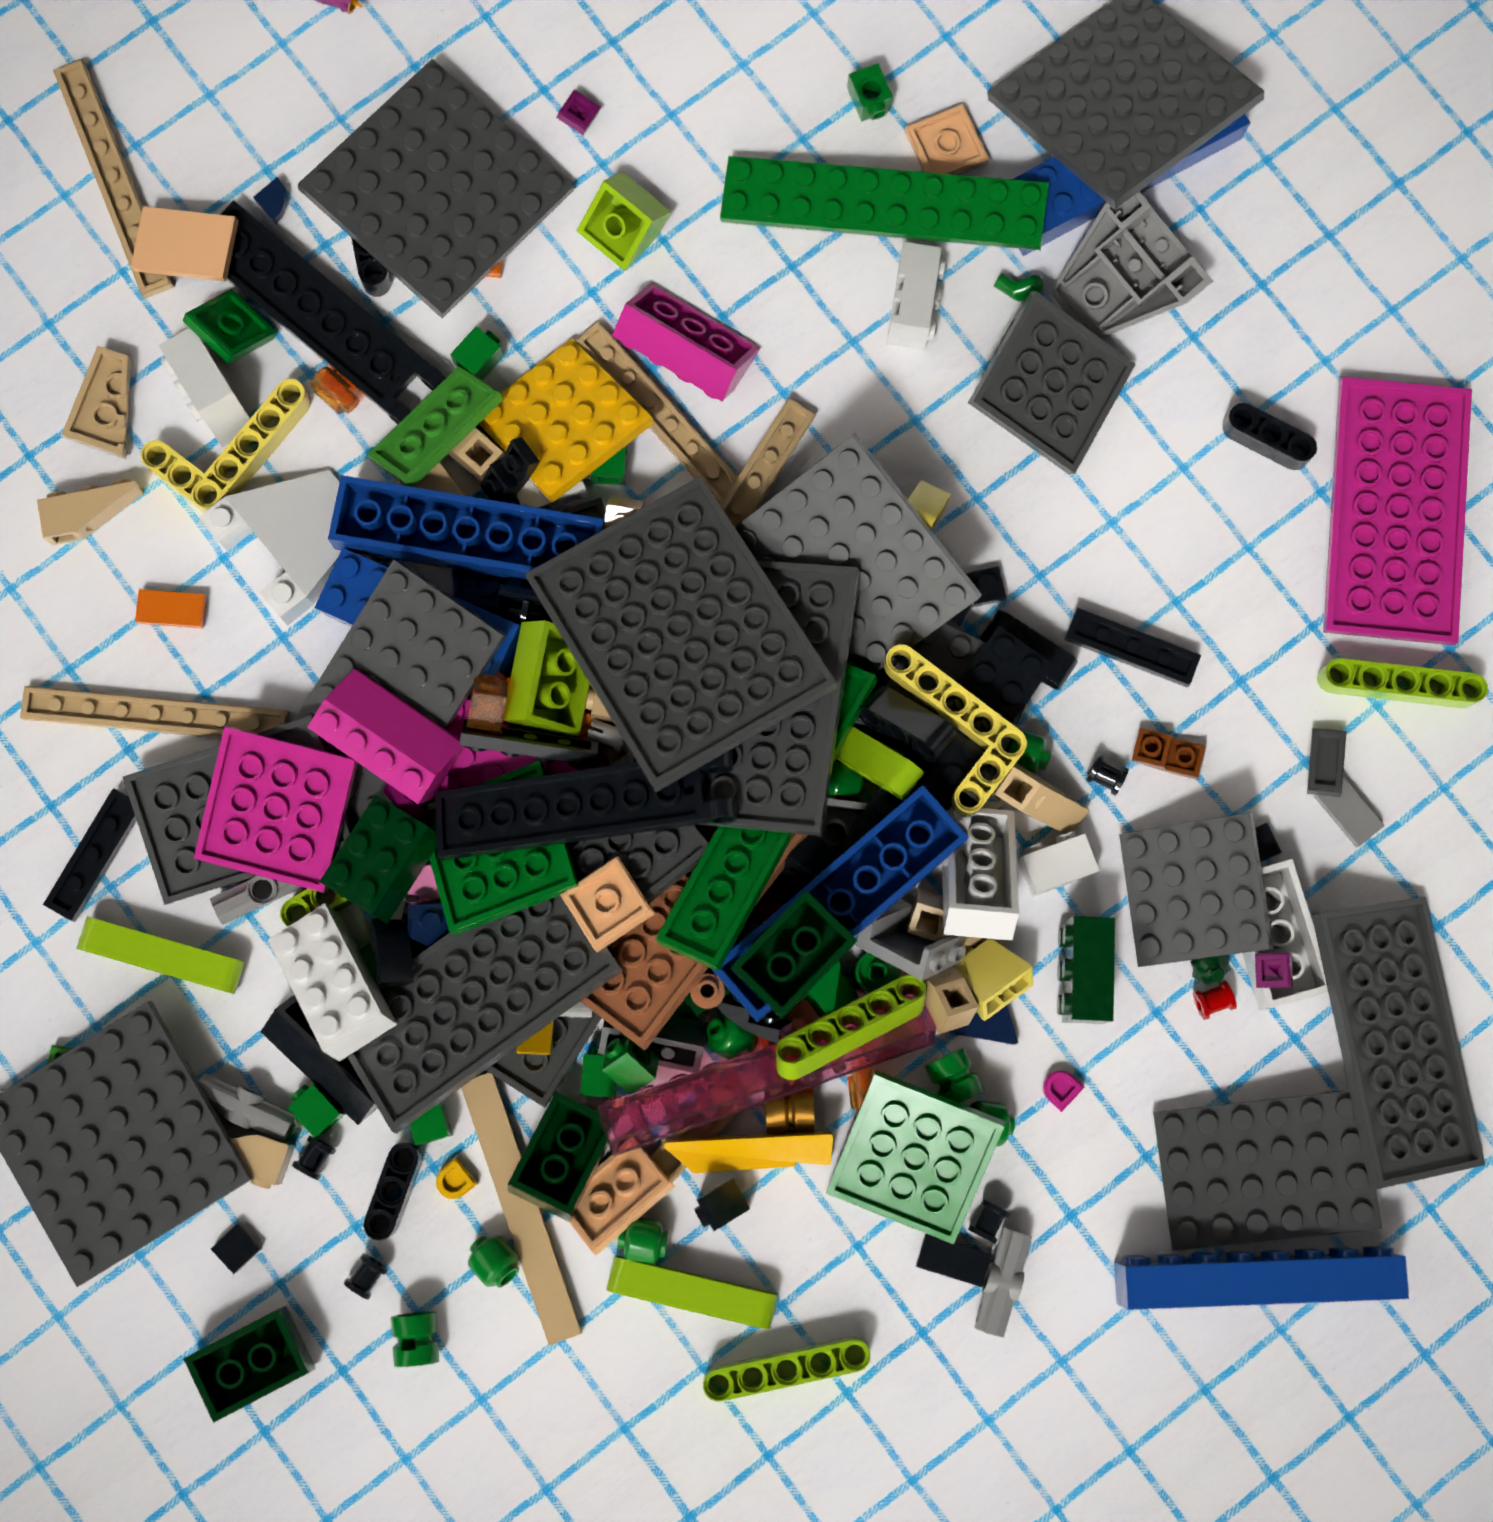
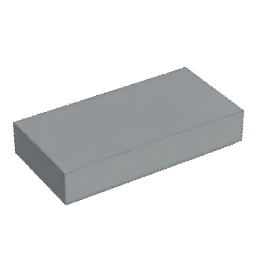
M1344 777L1341 797L1314 795V798L1356 848L1385 826Z

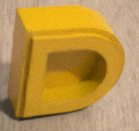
M457 1157L443 1167L436 1178V1187L439 1193L448 1199L461 1198L478 1184Z

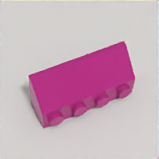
M652 282L625 303L612 334L625 347L637 350L647 356L652 363L667 368L675 373L680 380L692 383L702 389L707 396L722 402L735 390L761 348Z
M356 668L323 700L307 727L417 804L432 800L435 792H437L465 747L459 745L460 739Z

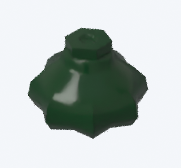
M1230 956L1191 960L1190 963L1193 968L1192 977L1201 980L1205 985L1213 982H1222L1224 976L1231 971L1229 965Z

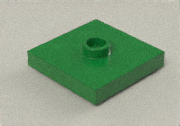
M232 289L186 312L183 318V322L227 364L274 340L277 333Z

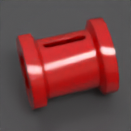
M1226 980L1220 982L1219 986L1202 993L1199 990L1193 992L1196 1008L1203 1020L1209 1019L1210 1014L1226 1008L1230 1010L1237 1008L1235 996Z

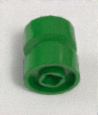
M866 953L855 965L853 979L859 986V991L867 995L898 979L900 971L899 968L870 953Z
M964 1047L924 1066L932 1083L939 1084L940 1086L937 1092L938 1095L962 1103L985 1091L977 1073H971L969 1070L972 1062Z
M415 1312L391 1316L392 1337L398 1341L393 1346L394 1367L421 1366L439 1362L438 1342L432 1338V1335L437 1332L436 1312ZM417 1338V1344L415 1346V1342L413 1339Z

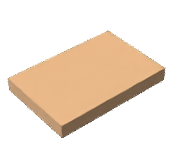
M143 206L130 267L135 272L226 282L239 220L235 216Z
M632 1136L598 1166L569 1223L588 1248L597 1255L623 1233L629 1224L639 1219L675 1186L639 1141Z

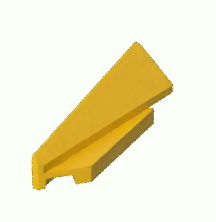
M829 1130L676 1138L662 1139V1145L694 1174L796 1166L795 1162L830 1165L833 1133Z

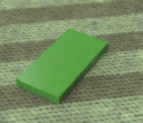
M459 365L367 455L372 462L405 486L414 487L504 399L500 392Z

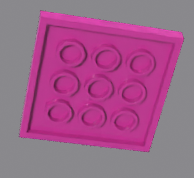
M225 726L193 859L323 893L327 892L328 887L319 881L336 856L358 762L347 756Z

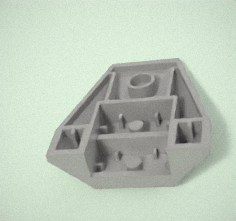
M1139 191L1116 209L1107 202L1105 203L1051 289L1050 294L1068 315L1099 338H1103L1188 303L1210 285L1213 280Z

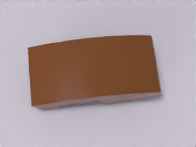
M1140 728L1132 761L1172 774L1199 780L1207 748L1205 745L1174 739L1173 735Z

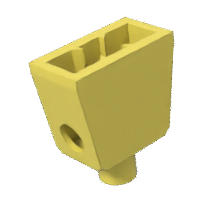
M993 939L986 940L976 948L964 945L966 953L962 961L954 965L965 978L979 1006L976 1012L984 1022L1034 986L1032 966Z

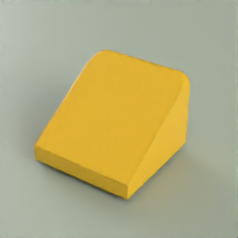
M554 1021L516 1047V1053L552 1055Z

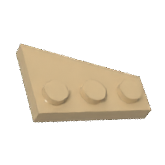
M97 346L61 434L64 438L126 459L131 359L129 356Z

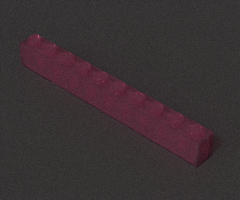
M924 1006V1010L919 1016L796 1080H787L778 1074L776 1069V1046L778 1043L771 1042L765 1048L754 1052L745 1051L739 1053L728 1061L707 1064L699 1071L675 1075L667 1082L655 1086H643L637 1092L623 1097H611L603 1104L597 1105L600 1123L614 1157L935 1044L936 1026L926 1006ZM883 1009L875 1010V1012L879 1014L887 1013V1011ZM846 1025V1026H845V1028H848V1029H856V1028H858V1027L855 1026V1025ZM818 1040L815 1043L819 1045H825L828 1042L825 1040ZM787 1056L785 1057V1059L789 1061L797 1060L798 1057Z

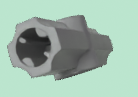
M256 875L250 880L210 898V901L218 919L224 925L303 887ZM262 880L268 881L272 886L270 897L264 900L257 898L254 893L256 883Z
M204 1073L200 1080H198L214 1110L223 1114L224 1119L249 1130L253 1128L283 1143L292 1134L297 1118L291 1112L265 1101L266 1098L241 1086L237 1088L207 1073Z
M1003 1227L994 1260L990 1262L982 1288L984 1295L975 1321V1329L1004 1338L1013 1303L1017 1302L1022 1290L1025 1275L1023 1268L1029 1253L1032 1236Z

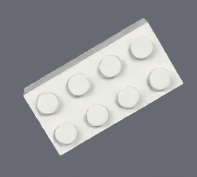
M951 806L947 813L967 834L969 839L942 863L943 935L1012 940L1019 916L1014 811L981 808L975 815L962 816Z
M1293 859L1261 867L1273 949L1242 953L1260 1010L1328 992L1314 924ZM1255 953H1292L1293 988H1256Z
M326 903L268 939L324 1053L340 1062L397 1025L342 916Z

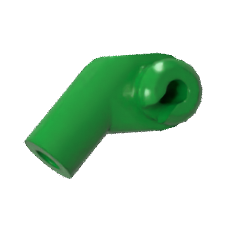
M1004 273L1000 274L994 284L995 288L1019 302L1026 300L1029 293L1033 291L1041 293L1044 286L1043 279L1039 275H1031L1014 281Z

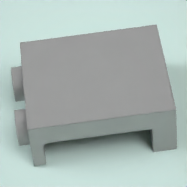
M901 899L858 935L856 947L922 981L959 964L966 953V947L964 946L966 936L950 935L936 942L907 933L912 904Z

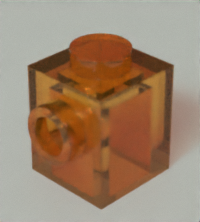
M493 675L474 676L466 727L494 732L501 731L507 701L508 680H502Z

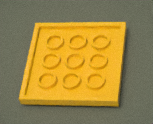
M571 338L502 391L500 394L504 400L477 427L504 454L512 439L522 437L540 461L529 480L553 503L652 426L654 421L652 416Z

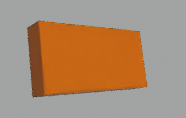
M139 589L135 622L138 624L203 629L207 596L196 593Z

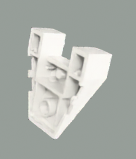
M329 469L225 496L199 516V519L227 552L254 532L286 572L260 591V593L287 626L315 604L341 550L334 549L328 540L339 487L338 479Z

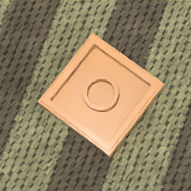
M964 104L905 127L904 132L923 172L961 175L989 162V157Z
M618 856L579 881L577 887L560 894L596 952H599L655 914Z

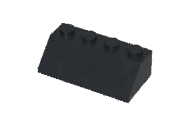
M295 995L291 996L273 1011L262 1028L261 1033L342 1111L359 1125L378 1109L348 1057L339 1062L322 1051Z

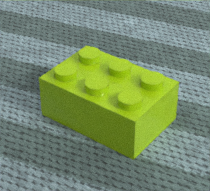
M541 620L521 623L502 720L536 731L579 736L590 683L552 622Z

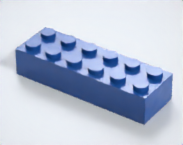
M342 548L314 608L326 616L352 627L388 567ZM450 595L507 635L477 682L500 693L513 667L521 626Z

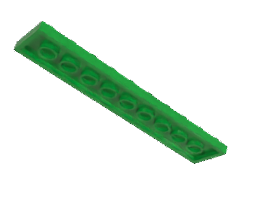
M728 156L720 220L725 223L1041 250L1049 183Z
M849 664L846 667L833 762L862 711L860 707L869 698L878 682L876 675ZM718 826L656 937L657 943L716 971H720L794 834Z

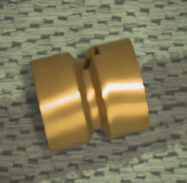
M812 1087L793 1088L790 1094H787L784 1089L764 1090L767 1134L786 1133L787 1129L791 1126L795 1132L815 1131Z

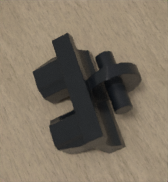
M511 577L507 585L500 584L498 590V614L520 618V626L522 622H529L530 620L552 622L533 589L527 588V582L523 579Z

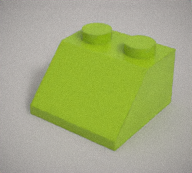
M621 172L603 180L577 232L621 269L626 271L657 238L671 211L628 175Z

